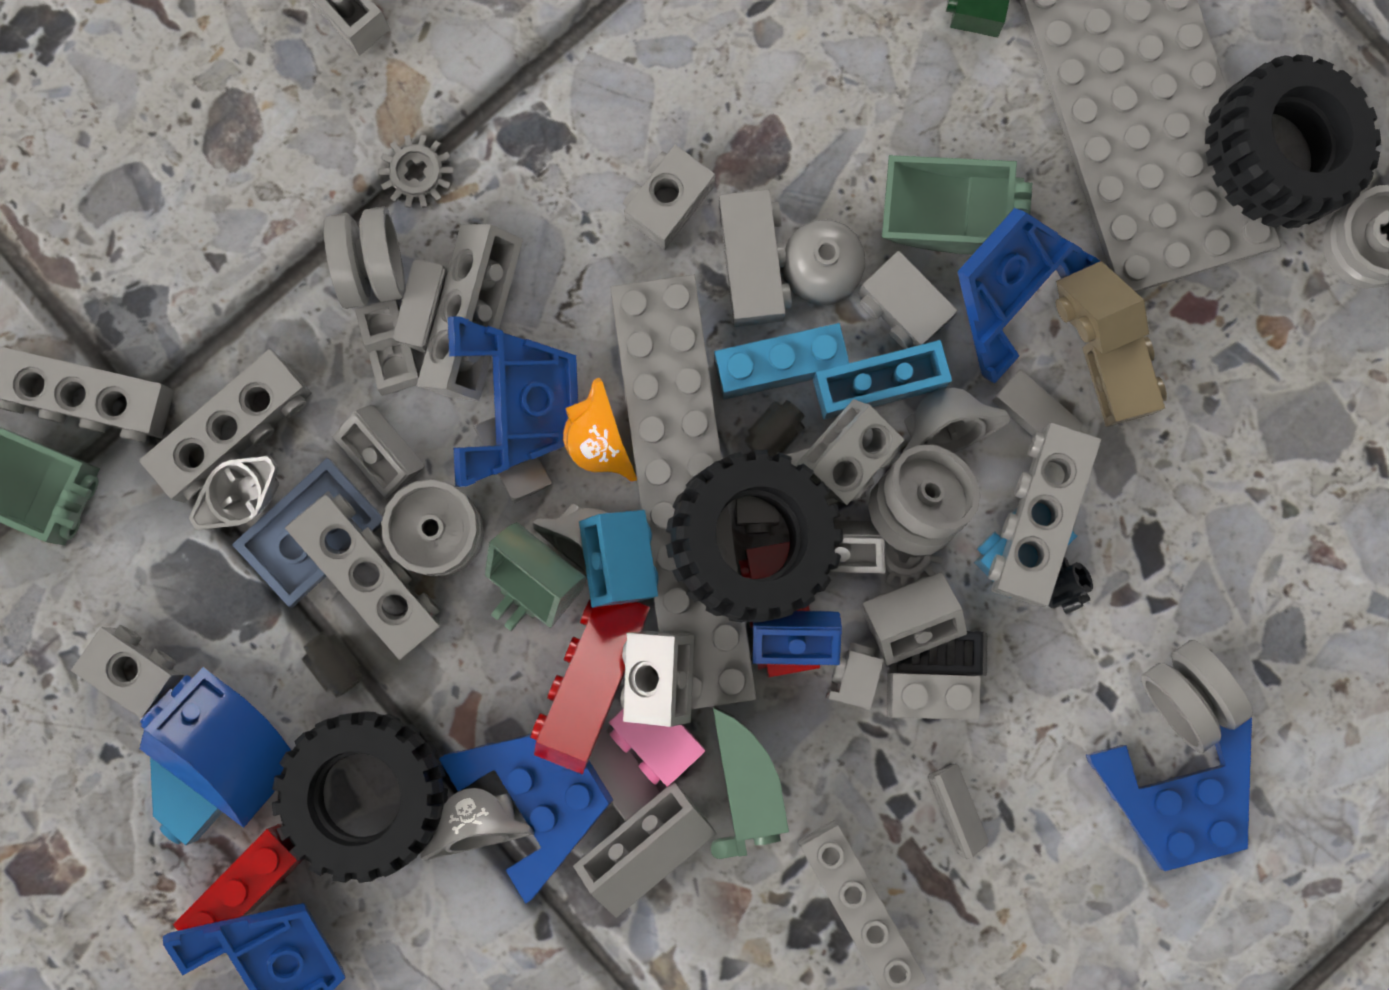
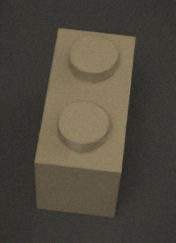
M1102 261L1056 281L1059 299H1056L1055 304L1059 316L1065 323L1070 322L1077 329L1085 343L1090 342L1103 355L1149 334L1144 299Z
M1149 337L1139 338L1104 355L1090 342L1082 347L1106 427L1153 415L1165 409L1163 401L1167 399L1166 388L1163 380L1155 375L1151 362L1154 360L1155 355Z

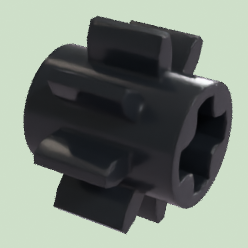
M1064 557L1048 605L1050 608L1056 609L1062 606L1065 614H1069L1090 601L1091 598L1087 593L1092 591L1093 581L1084 565L1078 562L1069 565L1068 560Z

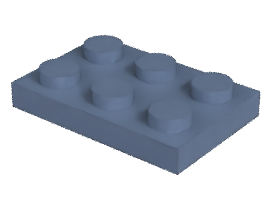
M326 458L232 544L288 607H294L326 577L285 529L289 522L329 491L334 498L341 494L350 503L357 513L352 519L362 531L369 527L375 532L381 527L383 516L329 458ZM332 529L326 535L328 545L335 550H344L351 544L350 535L343 529Z

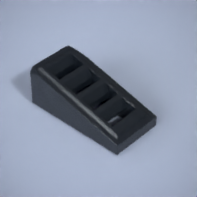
M967 631V635L951 640L955 641V665H947L948 642L937 646V665H930L929 649L920 653V664H912V656L898 661L897 673L987 676V633ZM965 641L973 642L972 666H965Z

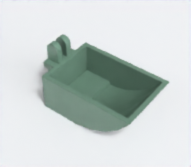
M889 155L882 238L914 248L973 255L1014 208L1030 215L1033 183L1024 182V178L1016 177L1017 161Z
M0 427V523L44 542L65 545L67 540L72 539L77 533L81 523V513L87 501L96 492L99 483L97 475L100 468Z
M518 522L509 525L489 542L485 576L500 587V593L505 596L494 609L491 616L498 621L514 603L518 608L504 626L512 631L526 614L531 618L536 616L551 628L581 593L587 577Z
M712 706L735 836L715 839L711 843V854L716 859L747 856L745 840L753 839L755 845L772 844L781 841L780 834L789 832L780 778L769 754L752 731L733 715Z

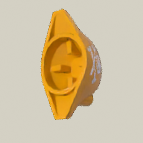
M598 377L593 380L586 400L565 408L568 420L563 430L564 446L573 461L587 471L613 472L624 476L631 482L637 481V476L621 441L603 382Z

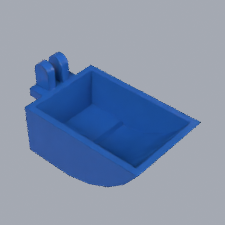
M204 667L193 678L189 675L182 678L173 690L169 689L140 721L144 731L139 749L243 828L275 792L272 789L274 778L277 775H281L284 768L279 763L284 754L291 751L279 732L254 706Z

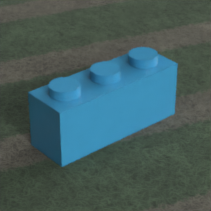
M840 323L714 351V362L723 400L813 380L815 373L818 371L849 363Z
M941 340L816 372L813 377V384L823 420L839 416L853 399L876 407L946 388L952 382Z

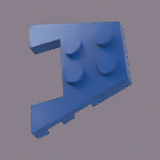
M1017 208L1010 212L957 271L981 374L985 379L996 383L1019 357V354L1003 332V328L1055 270L1062 279L1100 262L1098 258L1086 253L1076 244L1058 235L1059 233Z
M460 316L448 317L449 357L492 356L496 428L495 446L453 448L455 487L470 486L478 480L499 474L524 461L533 460L564 447L563 430L568 420L565 408L578 403L576 355L529 339H521L503 333L502 330L490 326L485 327L470 322L469 319Z
M1252 717L1235 730L1227 729L1220 725L1221 740L1215 744L1220 761L1219 766L1138 787L1126 745H1119L1086 754L1088 763L1097 772L1105 784V788L1113 800L1118 803L1130 821L1129 824L1161 870L1169 871L1248 849Z
M531 734L498 743L481 745L476 748L450 752L439 758L458 792L495 770L526 823L533 828L534 836L541 848L506 869L507 874L525 904L537 896L574 847L583 839L613 802V798L590 760L582 775L535 756L534 751L537 740L530 738Z
M305 903L170 932L163 936V946L182 976L221 954L227 953L249 990H334L346 978L343 967Z

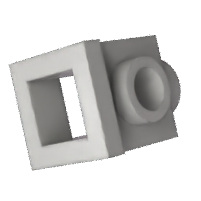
M850 643L845 659L840 657V665L834 666L831 682L838 683L836 692L827 690L826 698L871 710L884 660L874 657V648Z

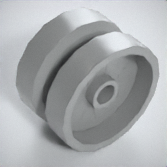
M1389 185L1375 186L1361 193L1351 203L1338 209L1327 222L1322 239L1324 256L1332 271L1347 284L1364 289L1379 288L1389 284Z
M382 206L365 209L361 215L359 227L348 213L326 216L323 230L326 256L332 283L342 308L349 309L366 306L371 295V288L375 296L383 303L403 299L405 292L403 263L397 234L388 208Z
M916 445L905 450L871 490L868 507L872 523L878 533L895 549L911 555H931L943 549L971 521L978 511L980 491L977 479L967 463L952 451L936 445Z
M434 479L415 481L398 490L386 505L381 522L383 542L391 557L406 570L431 577L453 575L466 568L479 553L484 537L483 519L474 501L452 484ZM430 522L438 523L439 525L438 532L433 536L426 530Z
M1189 640L1172 653L1173 667L1165 663H1157L1141 675V682L1154 706L1171 728L1197 752L1204 753L1221 740L1220 725L1227 729L1235 730L1253 715V710L1247 696L1230 671L1210 650L1196 640Z

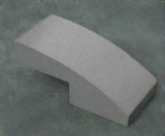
M397 300L384 303L380 301L355 309L363 344L368 351L377 389L382 396L416 386L419 378V371L412 348L400 344L393 339L400 310Z

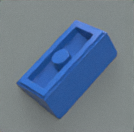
M794 611L792 615L757 623L753 622V664L840 665L842 635L840 613L836 611Z

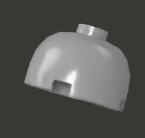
M831 219L814 220L801 226L791 236L785 247L786 263L785 267L782 268L783 277L786 283H789L790 290L795 295L798 294L802 299L808 300V303L814 305H834L848 298L861 282L865 270V251L857 234L845 224Z

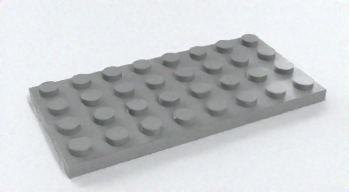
M1019 0L1107 265L1135 292H1139L1271 252L1281 247L1275 227L1262 224V218L1250 219L1241 213L1243 211L1241 206H1232L1225 199L1226 191L1222 186L1217 188L1212 178L1216 174L1213 165L1208 166L1205 152L1210 149V145L1205 144V130L1211 125L1208 117L1212 108L1219 103V97L1228 88L1197 0Z

